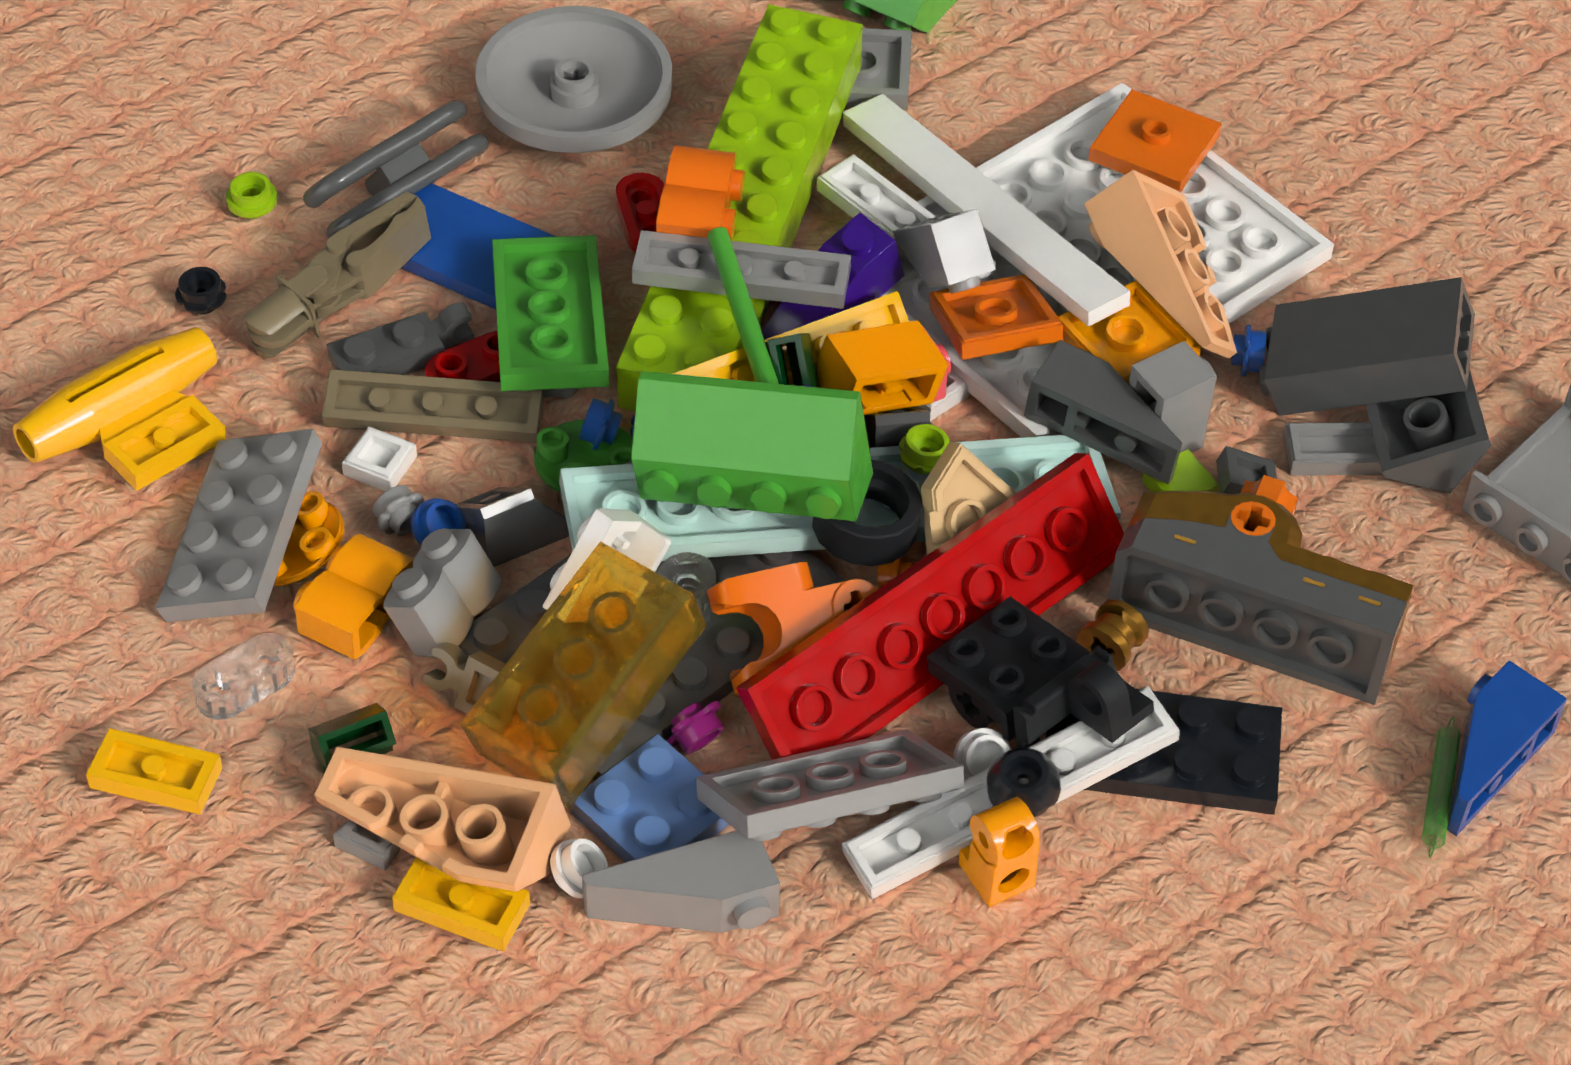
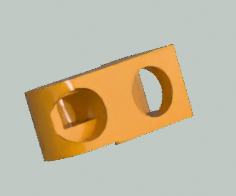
M1013 797L971 816L970 830L973 841H971L969 846L960 849L958 864L988 907L1034 887L1040 835L1033 814L1023 800L1019 797ZM1014 872L1016 874L1010 880L1001 883V881L1010 873Z

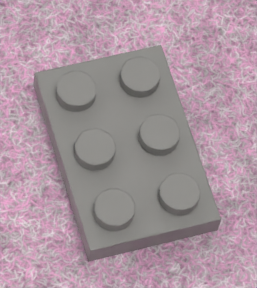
M863 28L861 68L846 107H855L878 95L884 94L901 109L908 110L912 30Z

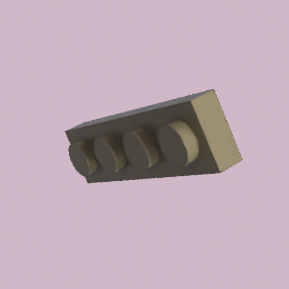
M330 369L322 419L325 427L363 430L372 427L380 431L536 443L540 430L544 391H501L500 382Z

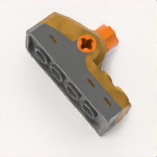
M1263 475L1258 481L1245 480L1241 492L1237 494L1183 490L1143 493L1116 551L1108 600L1116 599L1133 606L1141 613L1147 622L1148 628L1375 705L1395 652L1414 585L1396 580L1382 573L1369 571L1339 561L1330 556L1302 549V532L1297 519L1294 517L1298 497L1292 495L1287 490L1285 481Z

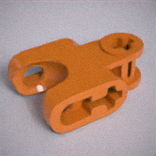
M799 562L727 578L708 589L707 595L713 613L717 615L741 613L749 616L758 624L763 634L761 656L756 661L748 663L744 668L733 670L730 674L735 697L741 698L736 689L737 686L843 614L844 610L850 609L875 592L877 588L872 583L863 579H851L814 588L808 562Z

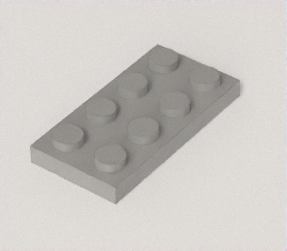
M314 429L234 438L217 442L156 605V610L165 622L265 612L322 446V442Z
M902 730L696 777L697 799L746 838L766 841L779 837L784 830L796 827H827L834 824L836 818L856 813L863 815L881 814L888 811L890 805L902 802L936 801L942 797V793L964 788V765L911 731Z

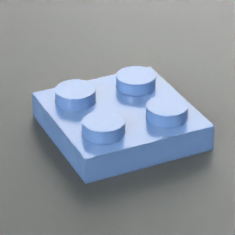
M659 734L570 799L571 814L624 862L712 838L729 825L697 799L696 777L704 774Z

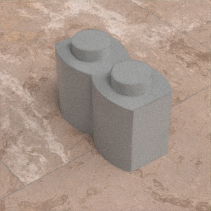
M443 528L432 532L423 540L421 549L414 559L413 568L401 572L394 579L383 607L415 656L434 657L431 655L433 647L446 642L457 646L461 644L472 627L473 617L478 615L495 597L501 584V578L471 529Z

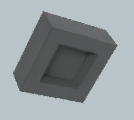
M1225 446L1216 460L1220 493H1240L1245 480L1258 481L1263 475L1277 479L1275 461Z

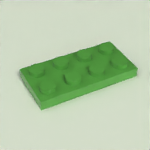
M596 235L492 239L501 391L609 387V366Z

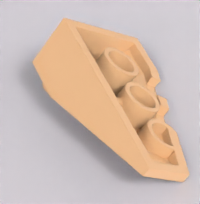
M1131 170L1084 203L1092 220L1089 223V230L1095 241L1102 248L1106 249L1202 348L1226 358H1230L1237 353L1225 309L1220 301L1209 292L1208 287L1216 283L1213 269L1208 265L1205 266L1199 257V253L1207 247L1203 234L1183 193L1135 170Z
M336 747L314 794L317 802L461 882L515 892L551 874V853L557 845L565 840L571 825L556 784Z

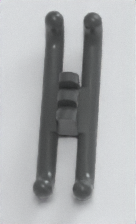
M453 100L442 105L312 185L304 193L303 200L308 207L317 208L338 192L376 170L365 180V186L372 196L333 221L327 227V238L407 191L415 194L472 158L482 155L489 146L488 138L483 134H474L432 160L429 159L419 144L448 125L463 119L467 113L466 105L460 100Z

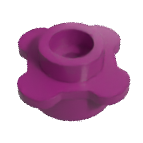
M714 701L705 708H703L700 702H696L679 712L671 721L674 726L671 730L673 734L667 742L672 747L680 744L687 755L711 743L725 728L715 714L722 707L719 701Z

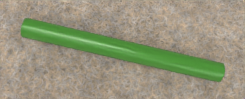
M724 227L714 228L707 234V238L755 382L779 384L728 230Z

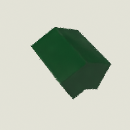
M799 333L765 342L779 384L789 385L782 347L786 346L794 385L803 386L805 384L820 388L810 333Z
M377 702L308 728L311 749L323 773H325L333 754H330L329 749L376 732L378 737L348 749L385 754L393 751V745L397 744L387 712Z

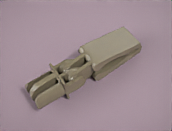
M404 192L329 237L326 241V247L290 280L286 281L278 274L276 280L279 288L244 314L251 343L257 355L265 359L275 357L309 330L317 337L321 336L318 326L321 321L359 298L368 299L431 239L425 205L420 198L410 192Z

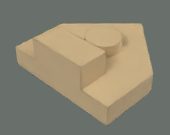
M949 442L921 486L927 555L1016 494L1010 486L961 443Z

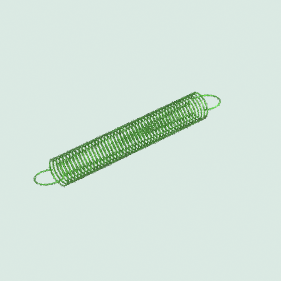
M1454 717L1450 719L1447 727L1439 729L1437 733L1422 840L1426 834L1435 836V840H1431L1434 842L1427 841L1434 843V845L1428 844L1433 846L1429 849V858H1431L1434 848L1442 847L1435 844L1441 843L1444 845L1461 735L1460 730H1455L1459 734L1458 736L1455 735L1456 739L1447 737V733H1450L1447 731H1452L1448 729H1453L1449 728V725L1453 719L1454 726Z

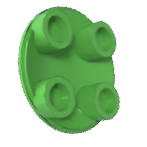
M584 419L566 422L556 427L544 428L538 433L534 453L536 471L550 488L561 493L559 480L560 469L622 465L630 462L633 444L631 435L618 427L611 445L601 442L599 448L593 450L592 443L578 439Z

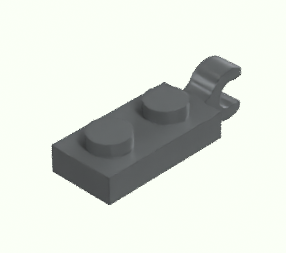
M464 302L454 303L444 308L433 321H430L426 312H422L326 344L328 356L335 370L404 375L425 368L427 362L433 356L445 351L444 348L457 346L474 339V334L468 325V322L472 321V316Z

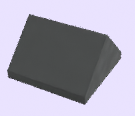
M1470 370L1467 391L1366 404L1382 473L1387 479L1451 493L1491 446Z

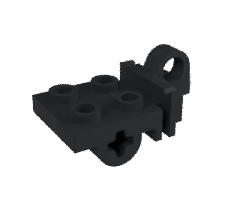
M1011 596L926 656L928 672L948 686L951 701L959 714L975 728H987L996 721L1002 726L1003 738L1010 742L1016 737L1017 748H1028L1040 740L1042 734L1070 713L1113 743L1154 712V701L1123 680L1115 668L1110 653L1097 645L1091 654L1089 650Z

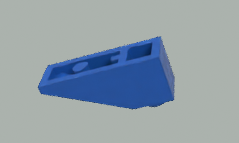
M1510 660L1493 677L1489 674H1484L1474 685L1467 699V702L1473 706L1465 727L1447 830L1455 836L1472 821L1555 733L1567 701L1566 697Z

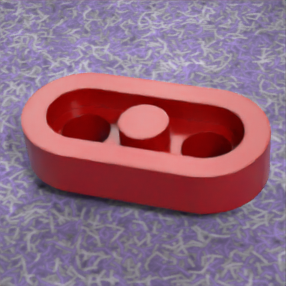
M649 173L629 174L623 177L616 185V209L627 244L635 253L641 230L656 232L658 209L665 186L660 178Z
M497 331L486 333L436 354L427 362L425 376L500 382Z

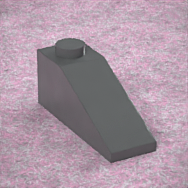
M1060 340L1031 380L1024 416L1169 484L1174 476L1182 442L1108 362Z

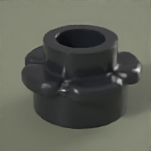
M194 267L185 271L180 276L178 281L179 287L175 291L177 303L184 305L186 311L195 314L213 312L223 305L227 297L224 292L226 284L220 279L219 274L215 270L208 267Z

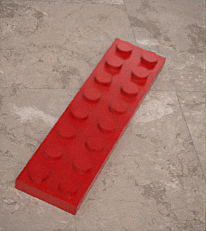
M1074 453L737 686L736 689L771 759L869 738L944 684L928 672L926 656L1011 596L1039 616L1115 561L1116 551L1124 536V532L1089 453Z

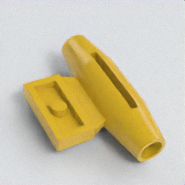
M193 327L128 350L65 384L14 424L13 434L19 448L30 461L37 463L101 440L104 459L138 491L214 448L218 441L226 440L225 425L193 394L190 396L181 394L184 389L217 363V353L214 345L203 330Z

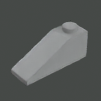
M737 830L582 875L584 911L587 918L723 933L737 928H755L764 924L769 919L779 916L780 881L762 841L748 839Z

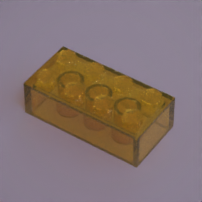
M600 541L459 724L477 753L517 778L556 784L564 807L570 809L707 626L693 593Z

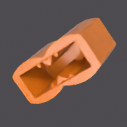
M674 145L668 165L666 183L660 199L656 232L707 238V234L712 229L724 227L728 230L732 241L736 224V209H730L731 202L741 201L745 177L744 170L736 169V153Z

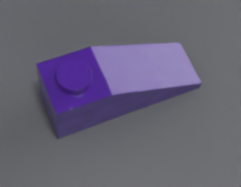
M861 212L857 214L818 250L821 252L851 255V271L844 308L781 302L762 329L764 340L880 298L905 276L896 240Z

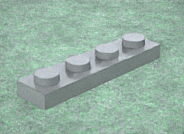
M641 230L632 266V284L726 295L708 238ZM731 241L750 298L839 309L844 308L851 271V255Z

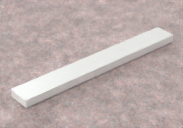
M884 94L843 112V126L950 214L978 209L988 245L1088 327L1130 305V291Z

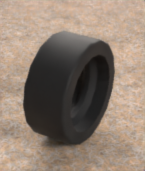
M871 460L873 475L865 499H873L887 505L897 514L898 521L891 525L869 527L847 520L813 517L812 528L818 542L833 556L850 564L872 567L892 563L907 554L916 540L922 513V497L917 485L901 469L876 460Z

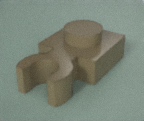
M446 642L432 648L431 655L445 663L447 674L439 669L424 674L423 681L430 688L439 691L451 688L457 691L453 707L499 731H503L513 725L528 677L527 674L482 651L469 655L467 659L462 649L453 643Z

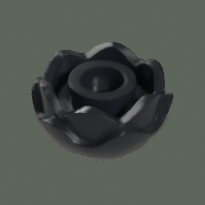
M1015 748L1004 752L992 763L986 777L987 793L993 806L1010 798L1019 797L1028 806L1033 817L1045 813L1049 807L1056 804L1060 796L1061 783L1058 768L1044 753L1031 748ZM1020 778H1027L1029 782L1021 784L1018 780Z

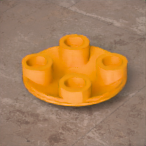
M317 491L305 493L274 586L291 584L313 574L329 560L330 554L342 541L345 527L343 517L340 511L334 505L327 502L323 495Z

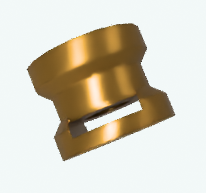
M1111 599L1106 600L1096 611L1095 621L1088 622L1079 631L1077 642L1089 650L1091 654L1097 645L1112 655L1116 670L1120 671L1130 660L1132 647L1141 646L1146 641L1149 635V628L1141 613L1133 606L1124 601Z

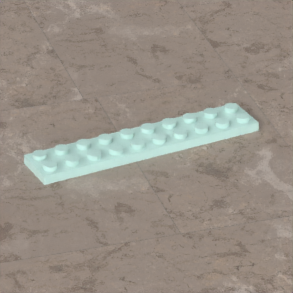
M1065 435L955 442L961 443L1016 493L1074 453H1089L1118 521L1120 520L1121 510L1101 453ZM899 446L869 448L871 460L883 461L901 469L916 483L921 494V486L929 474H918L906 467L900 460V453L902 451H900ZM632 464L560 469L559 485L572 551L578 542L577 533L580 526L587 517L595 512L596 508L631 510L669 537L671 545L662 561L825 549L818 542L812 528L813 517L641 499ZM864 498L857 521L852 522L861 526L881 527L891 525L898 521L899 518L887 505L873 499ZM923 507L914 542H926Z

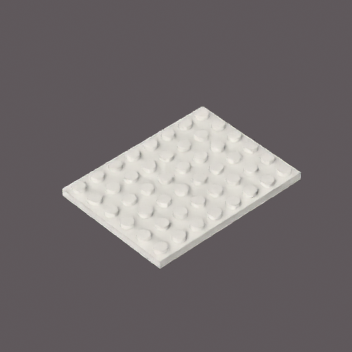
M1122 82L976 168L1124 286L1136 279L1106 249L1102 248L1095 241L1089 230V223L1092 220L1084 205L1085 202L1125 175L1088 160L1090 146L1132 90ZM1212 150L1208 152L1181 192L1186 197L1207 247L1199 253V257L1205 266L1208 265L1213 269L1216 283L1208 287L1209 292L1223 305L1229 324L1331 259L1334 244ZM929 196L918 201L920 205L935 216L950 214ZM989 246L992 259L996 262L995 275L986 281L1023 274ZM899 254L905 276L882 296L896 291L899 292L909 322L919 320L936 344H941L946 349L951 362V370L966 382L968 386L967 391L1021 438L1057 435L1059 432L1025 417L1024 412L1031 380L1058 342L962 360L929 309V293L944 288L942 286L929 288L913 264ZM1035 283L1057 316L1068 312L1064 306Z

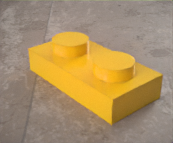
M109 728L86 773L89 788L201 815L222 770L220 754Z
M416 857L394 893L392 901L395 912L504 952L530 906V894L525 889L515 892L461 882Z

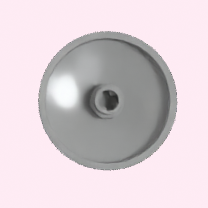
M589 6L553 7L519 17L492 35L482 48L477 59L475 69L476 92L478 102L485 116L497 129L508 137L530 147L562 153L593 152L626 143L643 134L659 120L665 112L672 94V63L670 55L659 37L647 26L627 15Z

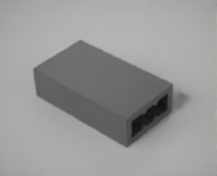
M1462 277L1276 305L1273 325L1266 329L1267 362L1260 366L1259 372L1260 385L1264 395H1271L1279 416L1467 391L1475 313Z

